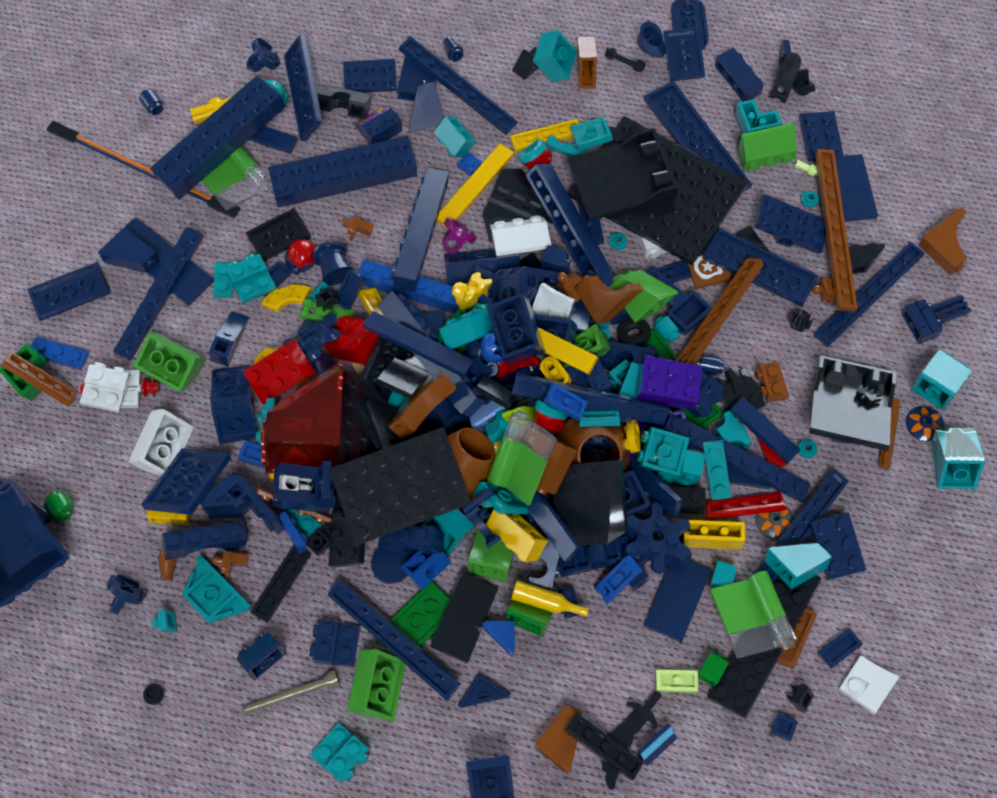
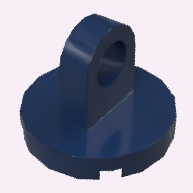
M257 38L251 43L254 53L248 58L246 63L249 70L257 72L264 66L275 70L280 65L278 54L272 52V46L266 40Z
M111 575L106 583L109 591L115 595L109 611L116 615L120 612L125 602L138 605L146 597L145 589L141 590L138 582L124 575H117L115 577V575Z

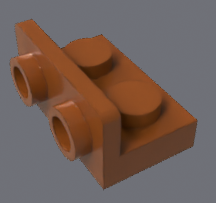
M758 362L754 373L756 380L760 381L761 386L759 389L766 403L788 399L789 394L779 362L764 365L763 362Z

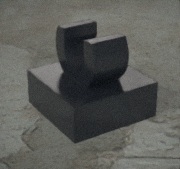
M801 683L799 687H791L796 692L794 696L787 695L786 697L790 703L794 704L798 711L805 713L814 698V694L809 686Z

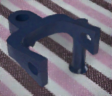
M489 487L488 490L462 508L466 519L470 518L485 537L488 549L502 539L499 535L492 534L483 522L491 516L483 506L479 508L481 504L495 496Z

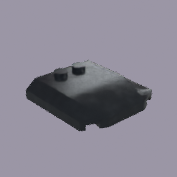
M622 460L570 464L556 494L548 493L549 504L578 544H610L620 536L628 533Z

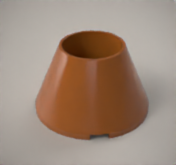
M571 417L564 423L563 430L556 434V439L577 451L571 464H581L580 451L587 439L595 435H604L611 448L608 461L622 460L623 474L628 467L631 452L625 447L624 439L627 436L621 424L620 426L580 427L579 420L577 421Z
M462 428L447 436L472 502L476 499L473 493L479 483L488 482L487 476L495 458V449L491 441L481 432L472 428Z

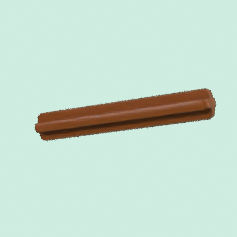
M893 397L891 407L890 447L888 451L881 450L879 467L883 469L891 467L901 402L896 397Z

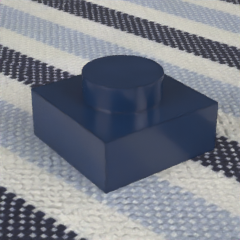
M778 713L770 734L790 742L798 721Z

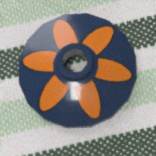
M920 406L915 407L909 412L906 417V427L914 438L929 442L933 439L935 428H944V421L938 411L931 407ZM924 419L929 420L930 423H925Z

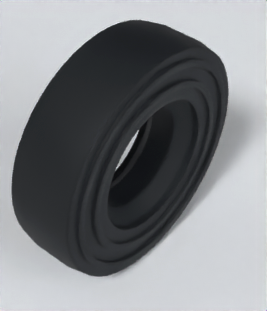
M631 318L619 325L617 337L620 343H633L643 347L651 338V328L645 320L635 323ZM637 329L641 331V334L637 337L627 336V333L631 330Z

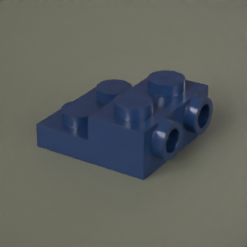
M702 371L699 403L693 410H687L695 418L709 416L713 411L712 405L718 403L724 397L722 392L725 388L713 376H707Z
M319 619L318 625L314 624L313 637H316L315 645L311 644L309 656L313 657V662L317 664L355 668L361 627L340 624L339 621Z

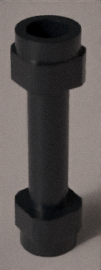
M608 47L604 55L610 60L616 59L634 67L633 70L642 73L646 66V63L638 59L635 61L618 53L617 49L613 47Z

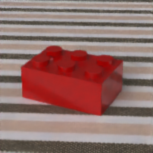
M342 316L334 326L341 333L339 338L333 342H327L323 347L335 359L366 365L378 335L363 328L364 319Z
M296 340L285 344L243 371L262 405L266 403L267 398L278 397L316 373Z

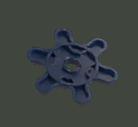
M328 314L317 323L310 319L305 320L301 325L302 327L297 331L298 335L286 339L282 346L296 340L310 362L316 361L321 356V347L327 342L337 340L341 334L335 328L330 329L337 322V317L333 314Z
M474 341L471 344L469 353L466 355V357L474 360V365L468 374L470 372L474 374L471 382L476 386L484 375L490 378L500 372V367L497 363L485 364L482 360L481 343L479 341ZM483 396L487 400L483 405H487L492 401Z
M655 503L649 508L650 516L647 520H640L635 516L627 517L628 530L634 533L635 540L633 543L625 546L624 554L625 556L631 555L632 558L638 555L648 556L651 560V570L656 574H661L666 569V558L675 556L681 561H687L691 558L690 548L683 545L679 540L683 533H687L690 530L691 525L685 518L679 519L676 522L668 521L664 517L663 506ZM654 533L663 535V540L656 541L652 535Z

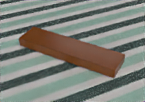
M12 351L7 353L0 365L67 407L72 404L77 394V391Z

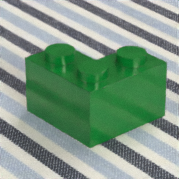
M27 343L16 353L40 369L48 362L36 348ZM0 368L1 374L21 397L32 401L42 392L7 369Z

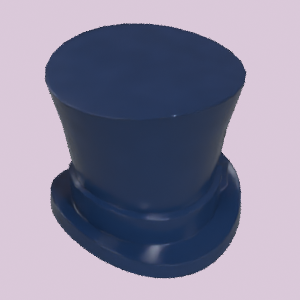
M325 242L318 245L313 251V261L321 267L322 281L327 285L341 284L348 269L354 270L345 257L347 255V247L343 244Z
M448 397L442 400L425 417L444 427L447 435L471 423L468 416L457 412Z

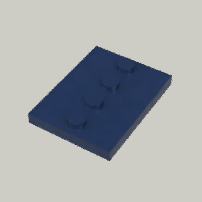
M181 449L141 503L143 509L192 515L230 461L229 453Z

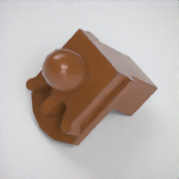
M356 216L353 217L352 221H349V219L341 221L342 226L348 228L347 237L350 238V241H353L356 232L371 236L374 224Z
M560 272L558 274L560 282L556 285L558 290L575 299L574 303H576L580 296L574 289V286L582 278L579 275H566L564 272Z
M821 279L819 284L812 288L814 294L820 295L821 302L829 304L834 301L833 279Z
M224 551L223 557H219V555L214 556L212 563L222 565L221 574L226 575L225 578H229L230 566L247 567L248 554Z

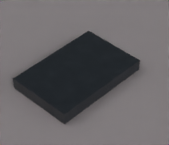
M294 208L245 232L257 254H260L264 262L286 251L294 241L311 238L310 233Z

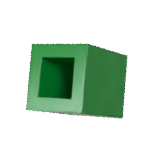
M711 652L698 674V679L712 687L716 686L729 662L725 661L726 658L723 655Z

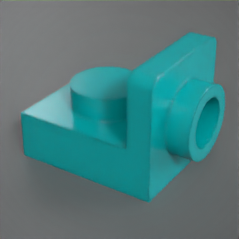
M626 359L608 372L612 389H617L619 392L623 385L619 379L624 380L631 365Z

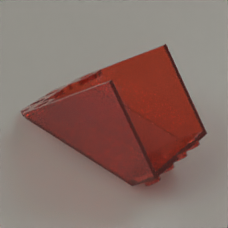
M339 361L267 411L266 419H263L260 438L261 466H265V473H274V469L279 462L319 467L323 461H331V468L337 466V449L340 446L343 362Z

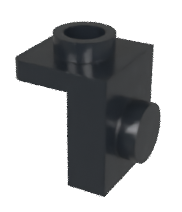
M807 68L799 69L792 89L798 95H808L810 92H815V84L809 80V70Z

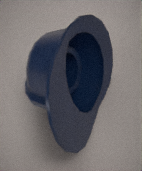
M651 21L644 22L637 35L638 46L645 53H649L654 57H663L666 53V48L660 28Z

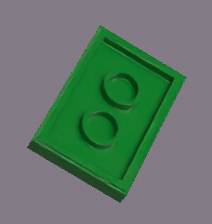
M431 581L394 615L390 621L421 648L435 634L450 598Z

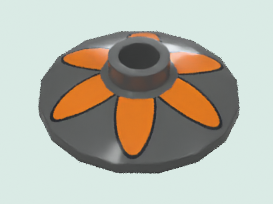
M786 507V511L756 514L755 524L759 532L765 537L779 539L793 521L794 516L791 510ZM772 516H777L779 521L773 520Z

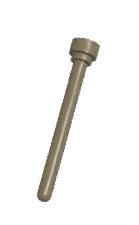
M336 671L328 672L323 679L245 705L242 707V712L248 714L323 687H331L332 689L339 687L340 683Z

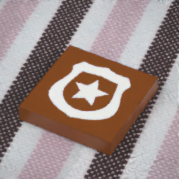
M706 250L700 254L693 266L686 262L695 289L731 281L728 271L702 259Z

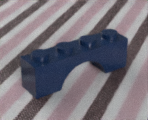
M244 521L166 532L162 535L165 560L183 558L192 552L206 548H221L225 551L245 548L247 543Z

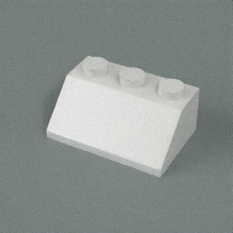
M532 216L527 220L517 218L513 219L512 222L497 221L490 225L492 245L496 256L546 249L548 245L551 246L548 226L544 217Z
M164 409L152 410L128 462L144 471L162 476L179 451L185 448L194 427Z

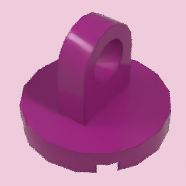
M449 217L444 221V225L449 229L442 240V246L446 252L456 253L465 241L474 244L477 236L473 232L469 234L466 226ZM449 240L456 241V245L453 248L447 247Z

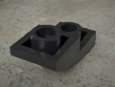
M332 521L331 523L326 522L320 530L317 528L307 539L306 545L317 556H320L330 548Z

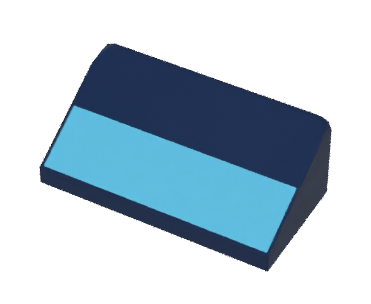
M666 724L638 750L637 756L646 766L677 739L672 726Z

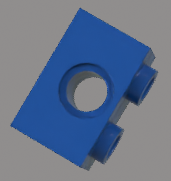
M418 550L401 568L408 578L423 590L451 562L443 551L442 554H424Z

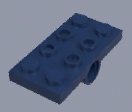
M763 194L761 196L754 228L777 237L776 241L779 245L791 247L795 244L817 254L823 251L826 237L823 218L769 195Z
M629 530L628 533L620 536L610 544L580 545L581 548L569 561H564L562 558L558 559L560 576L563 578L619 564L626 557L624 554L625 546L633 543L635 540L634 533ZM638 555L637 557L633 558V559H634V560L640 559V558H639V555Z

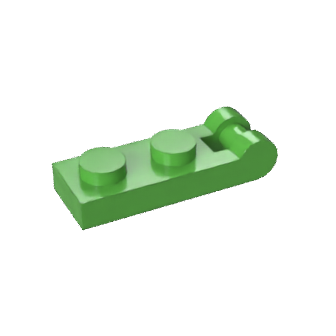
M304 299L302 304L303 310L299 313L300 319H310L314 322H320L328 314H333L337 317V320L342 316H354L353 310L333 306V311L329 309L323 312V308L321 306L316 307V302L310 299ZM311 309L315 310L314 314L310 313Z

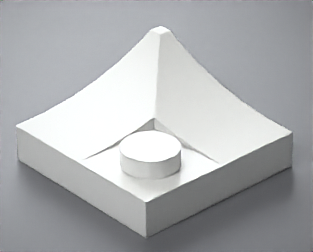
M542 283L533 303L532 311L536 316L569 319L575 299Z
M860 656L840 686L839 691L875 714L899 676Z

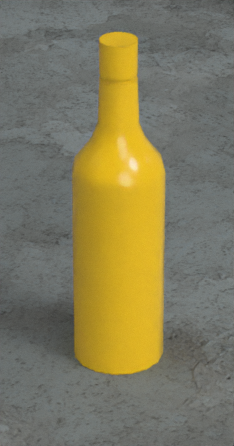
M519 580L516 581L511 600L556 614L568 611L587 617L589 611L588 608L570 603L561 593Z

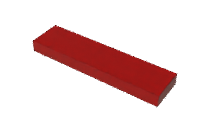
M781 492L706 501L705 507L707 520L786 511V504Z

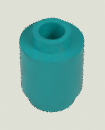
M662 315L654 322L656 324L654 329L670 344L681 335L680 329L669 316L664 317Z

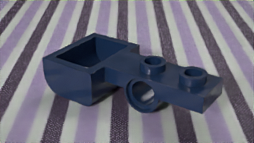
M654 266L646 271L647 274L678 292L666 304L671 308L666 313V316H669L677 325L681 335L685 336L707 317L713 308L694 290L685 295Z

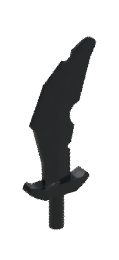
M655 691L644 706L636 702H627L626 707L632 708L635 711L625 722L606 735L624 748L631 747L635 738L634 734H637L647 721L652 724L653 728H657V721L650 711L662 696ZM602 760V769L606 772L605 781L607 787L610 790H614L619 772Z

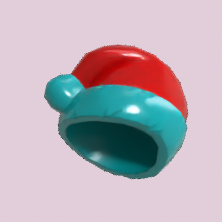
M537 139L517 154V158L531 170L536 164H550L552 152L546 148L547 144L545 141Z
M537 399L534 405V420L537 427L547 434H556L562 431L565 426L564 420L567 419L568 415L550 406L543 400Z

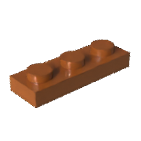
M805 609L777 663L794 670L817 617L816 612Z

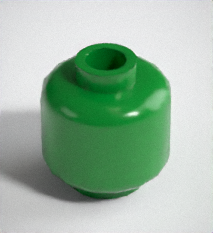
M54 491L44 499L43 507L52 520L65 521L72 516L71 512L74 509V504L65 492Z

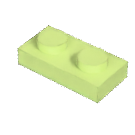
M656 670V691L698 693V671Z

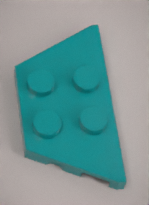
M199 555L194 572L192 571L190 574L189 583L185 586L182 596L209 624L250 611L252 607Z

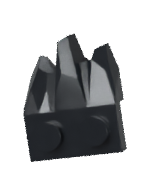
M728 367L725 370L727 381L717 379L725 388L722 392L724 397L720 402H723L726 412L742 397L756 409L766 406L757 383L744 368L739 371V376H737L731 367Z

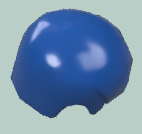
M493 333L484 336L480 345V351L483 358L489 363H502L504 360L500 348L495 345L497 339Z

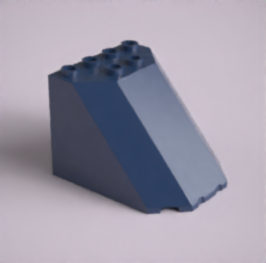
M13 479L6 480L0 485V608L12 603L16 596L28 591L34 583L45 579L52 570L63 566L67 559L70 558ZM22 528L32 537L26 547L11 538L13 534Z

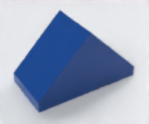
M485 621L482 624L483 630L512 657L515 654L514 621Z

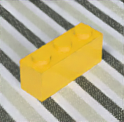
M493 510L486 524L491 533L499 535L504 545L518 555L517 557L524 562L537 561L548 542L541 533L519 514H499Z
M688 520L691 525L690 530L682 534V544L688 548L742 550L745 543V522Z

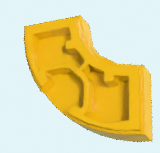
M291 284L269 293L261 302V305L278 313L288 304H303L304 299H307L312 289L306 285Z

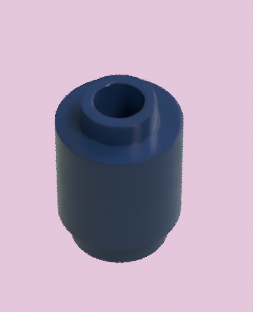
M149 89L141 92L139 101L147 112L153 116L159 115L164 107L154 90Z
M702 354L696 365L702 366V371L705 374L717 376V374L722 375L724 360H721L720 357Z
M565 587L558 590V593L564 595L570 603L580 606L574 589L570 590V587ZM568 611L561 612L565 619L579 615Z

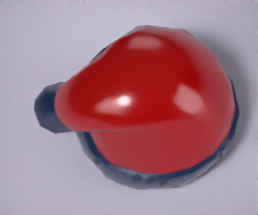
M298 239L291 243L285 252V263L294 275L306 272L315 265L312 255L316 246L309 240Z

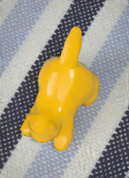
M476 272L471 276L468 284L462 282L455 283L452 288V295L455 297L459 309L465 313L467 309L472 308L478 302L481 295L488 296V287L492 284V279H482L481 273Z

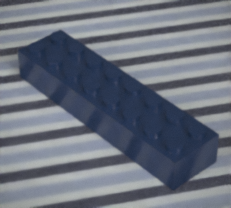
M257 75L150 167V170L180 200L286 106L280 95Z
M408 136L268 167L278 208L418 176Z

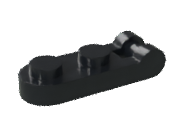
M789 53L784 58L769 98L780 99L783 103L787 102L802 63L801 57L798 54ZM779 86L786 88L784 93L778 91Z

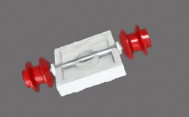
M125 370L129 378L120 409L139 408L140 392L144 397H147L148 393H152L153 397H155L156 393H159V382H156L155 378H152L151 382L144 378L141 382L140 370ZM85 382L83 383V385L80 386L81 396H82V392H83V389H84Z

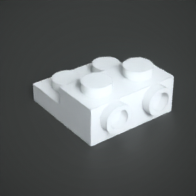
M95 362L94 365L89 364L80 405L119 413L129 378L128 373L121 367L109 369L103 363Z

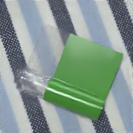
M243 146L239 147L201 180L226 211L261 192L268 191L271 187L270 178Z
M517 410V413L513 412L511 414L487 476V481L496 486L506 487L526 505H531L557 438L528 418L529 415L526 412Z
M767 571L758 572L750 576L746 581L710 589L736 658L780 647L788 649L794 646L793 642L796 641V637Z

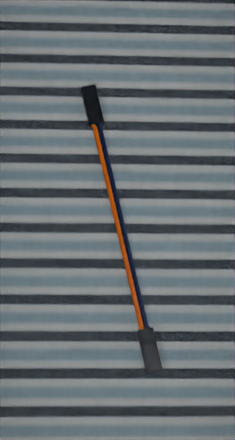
M52 121L46 129L71 143L77 142L158 180L149 168L80 137L78 132ZM194 189L187 193L206 202L208 207L234 219L240 211V207L214 195L209 197Z

